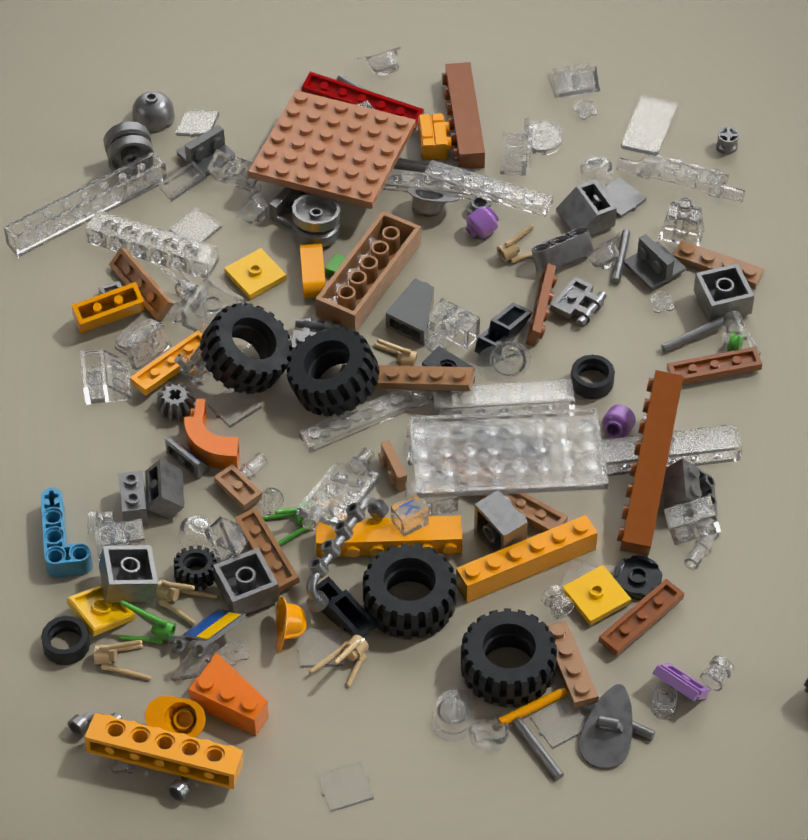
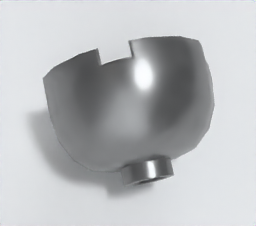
M145 92L137 97L133 104V122L144 125L149 130V133L161 132L163 127H166L168 124L170 127L175 120L173 104L162 92Z

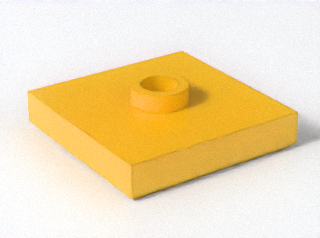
M262 248L224 268L225 274L250 300L287 280L283 270Z
M604 565L562 586V592L590 626L631 604V598Z
M102 584L67 598L66 604L78 619L83 621L92 636L135 620L136 614L120 603H105Z

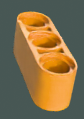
M322 244L300 245L304 299L316 298L326 285Z

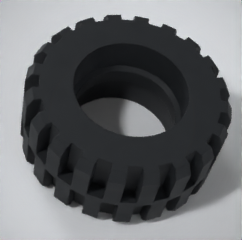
M235 303L224 307L218 312L203 332L202 340L200 341L202 361L206 362L205 367L207 371L212 372L213 378L217 382L221 381L225 388H233L234 392L238 393L243 391L246 394L261 393L266 391L267 388L272 387L287 369L293 349L292 342L288 340L290 335L287 330H284V324L280 320H276L272 312L268 313L264 311L263 307H254L250 303H244L243 306L241 303ZM233 338H239L251 344L257 351L260 359H253L243 354L235 345Z
M328 327V330L323 331L321 329L316 331V334L313 336L308 335L303 343H299L296 346V351L292 352L286 369L287 380L302 406L313 414L320 416L323 414L327 417H332L333 414L337 416L344 415V412L348 410L351 412L356 409L357 405L364 404L367 401L366 397L368 395L371 396L375 388L373 386H377L380 373L378 361L367 340L359 332L345 327H339V329ZM339 364H347L339 374L328 379H319L329 368Z
M408 543L401 544V547L391 546L387 548V552L381 551L378 553L376 560L372 559L367 565V570L364 571L362 583L364 609L377 622V628L383 633L388 631L390 636L396 638L404 636V639H411V637L418 636V639L424 638L427 633L432 635L438 632L439 626L441 628L449 622V618L454 614L457 595V579L454 568L450 562H447V558L443 554L439 553L437 555L436 550L431 547L426 549L423 548L422 544L416 543L415 546H408ZM402 582H417L431 590L424 598L414 601L398 599L388 591L393 586Z
M504 608L502 612L494 610L490 611L488 616L483 614L477 618V623L472 622L469 625L467 632L464 633L462 638L461 674L465 678L467 687L469 689L473 688L474 695L478 698L483 696L484 701L489 704L496 702L501 707H506V704H513V707L521 706L522 702H526V704L535 701V696L539 698L546 693V688L551 686L553 676H555L557 645L555 644L553 633L549 631V627L545 622L539 623L537 616L533 614L530 616L526 615V611L518 609V612L511 611V608ZM513 647L525 652L531 660L517 668H502L490 662L486 656L495 649Z

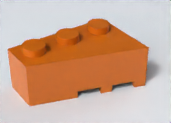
M214 652L190 686V700L197 702L204 712L257 736L269 718L268 701L220 655Z

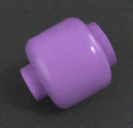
M480 206L467 216L466 222L468 226L466 230L473 238L477 236L480 239H485L498 228L497 221H499V218L490 207Z
M618 404L612 406L602 420L604 432L611 438L624 439L629 435L636 423L634 412L625 405Z

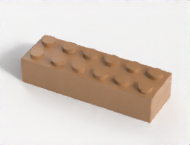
M382 210L316 297V316L324 320H333V323H341V327L357 331L421 245V226Z

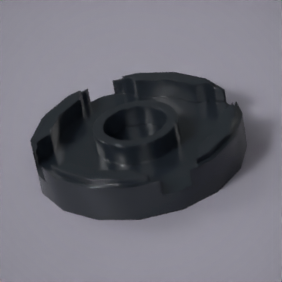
M640 555L620 560L615 567L613 575L614 579L628 596L634 600H642L662 583L663 576L658 568V564L654 560Z

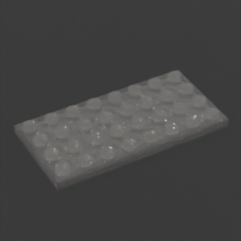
M597 408L409 417L416 498L491 495L497 490L501 494L608 489L609 482Z

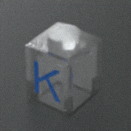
M415 493L391 506V521L405 537L429 524L430 508Z

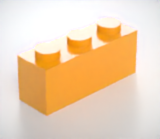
M136 282L72 305V315L80 334L144 311V300Z

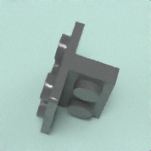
M220 125L215 126L176 151L177 155L202 177L235 158V152L225 145L224 129Z
M646 234L639 237L637 253L624 260V265L650 290H654L685 272V266L661 243L654 242Z

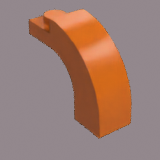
M196 399L195 408H191L190 417H184L186 441L190 451L208 466L224 470L233 464L238 469L240 455L239 437H221L209 432L205 427L207 417L206 399Z

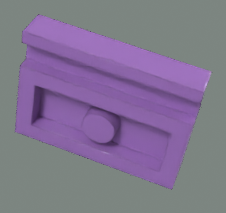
M671 663L657 665L652 673L665 684L675 688L692 701L706 699L711 691Z

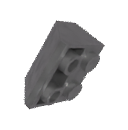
M594 179L576 186L559 204L556 212L570 231L586 227L589 229L590 235L615 226L617 208L597 180Z
M683 458L666 467L662 487L665 510L679 519H714L718 517L715 481L711 475L706 474Z

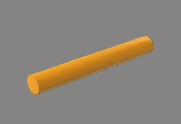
M565 687L557 689L497 719L501 727L513 723L517 717L523 718L568 696V692Z

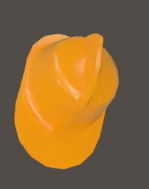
M280 597L276 605L277 653L281 652L284 640L300 637L306 630L307 625L303 608L295 604L286 603L284 597Z
M160 696L153 699L145 711L147 726L160 727L163 730L174 733H184L194 738L203 731L206 723L203 708L197 702L190 699Z

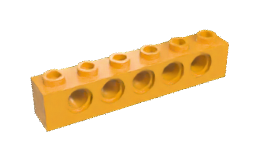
M95 713L85 735V750L88 753L233 790L243 767V750L235 746H226L214 743L208 739H198L184 733L166 731L160 727L142 725L132 720L118 719L108 714Z

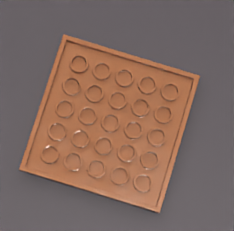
M295 90L250 167L248 178L372 209L416 127V120Z

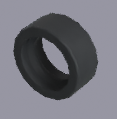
M584 355L578 358L572 365L570 378L572 389L584 398H602L613 389L615 370L612 363L602 356ZM595 370L603 373L606 379L600 383H588L582 380L579 375L584 371Z
M61 616L51 620L43 628L41 635L44 654L50 661L59 665H70L77 663L88 653L90 647L87 626L82 620L73 616ZM69 631L80 635V641L72 648L64 650L57 649L51 645V640L54 636L61 632Z

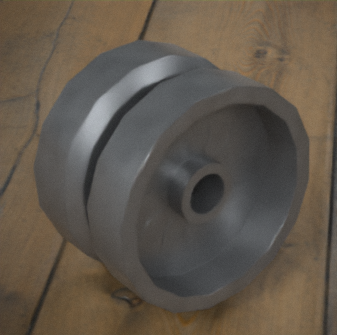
M131 121L122 122L111 127L106 132L103 139L109 167L114 173L120 176H136L146 172L153 165L155 152L149 130L144 125Z
M310 193L296 199L292 205V236L302 245L322 244V247L334 243L340 235V204L337 200Z

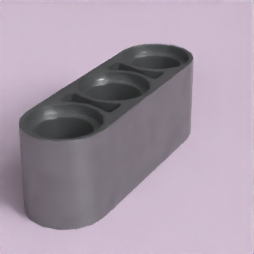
M586 227L574 229L538 244L531 249L536 271L543 272L548 263L555 265L557 268L594 250L589 229Z

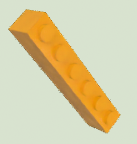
M461 515L390 517L379 520L364 518L361 522L356 523L352 529L353 536L349 540L344 541L340 548L341 554L338 557H376L381 551L387 552V548L394 545L395 547H401V544L408 543V546H415V543L422 544L423 548L426 549L431 547L436 550V554L452 555L462 553ZM347 519L316 520L317 557H323L325 554L321 549L322 543L328 539L334 540L337 536L333 530L334 525L339 521L346 522Z
M584 515L457 567V588L468 603L596 550L598 532L588 517Z

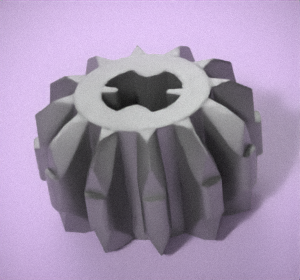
M171 382L170 387L163 386L162 392H157L156 407L162 418L168 417L170 421L177 418L181 421L183 416L189 417L191 408H195L196 399L194 392H191L189 386L183 387L182 383L174 386Z

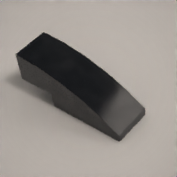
M514 302L495 316L490 321L489 328L478 336L474 352L495 361L518 336L531 317L532 311Z
M329 576L317 584L316 590L323 591L329 599L328 605L321 612L352 637L353 635L365 637L378 627L377 622L346 589L342 591Z

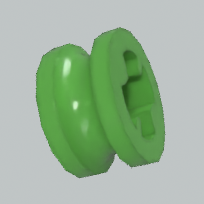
M732 332L727 351L740 350L744 335L737 336L736 332Z

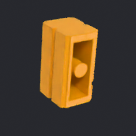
M442 113L432 114L431 116L429 114L419 115L418 132L422 159H446L448 157V150H451V137L446 136L449 135V122H444V115Z

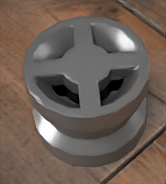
M732 127L720 129L716 145L717 150L723 154L736 152L739 132Z

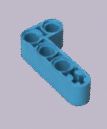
M57 488L44 490L41 494L44 559L48 574L54 578L89 573L93 568L90 548L83 543L67 545L65 507L61 491Z

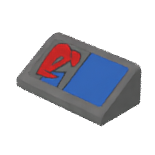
M169 437L165 438L166 453L196 478L200 479L210 471L211 468L179 442Z

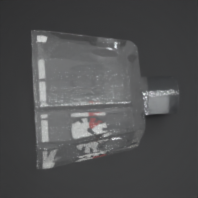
M681 198L679 202H671L658 239L674 243H680L682 240L700 246L704 234L702 208L692 205V201L688 198Z

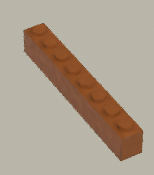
M656 370L654 378H649L646 391L651 393L650 398H645L642 412L646 413L645 420L641 419L638 433L642 434L641 441H636L634 455H638L637 462H632L630 476L634 477L633 484L628 483L625 496L630 498L629 505H624L621 519L625 520L624 527H619L617 541H621V551L645 556L649 555L683 375Z

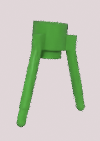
M312 504L275 510V514L262 517L266 521L294 516L296 524L303 526L278 541L279 546L284 545L305 531L312 530V524L316 523L317 514Z
M123 600L120 602L122 606L153 621L151 633L155 635V637L120 635V640H142V642L155 643L162 646L163 641H167L169 637L174 636L176 630L175 623L161 619Z

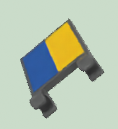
M218 608L183 635L171 636L167 642L168 644H174L177 641V647L172 652L181 653L188 641H191L188 644L190 649L198 647L193 657L201 658L211 643L247 617L245 613Z

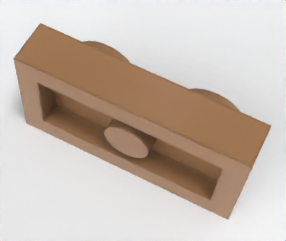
M390 440L382 442L381 453H378V458L381 466H386L388 470L387 477L390 484H394L398 492L407 490V474Z
M233 464L214 476V482L244 511L263 498V493Z

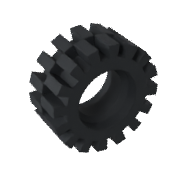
M197 545V549L189 546L188 551L186 548H183L181 553L178 552L176 554V558L174 557L173 560L176 583L195 586L194 591H198V587H202V590L207 589V585L210 587L213 585V581H215L213 565L218 564L217 556H215L213 551L209 553V548L205 547L202 550V546ZM192 566L203 567L200 570H190L188 568Z

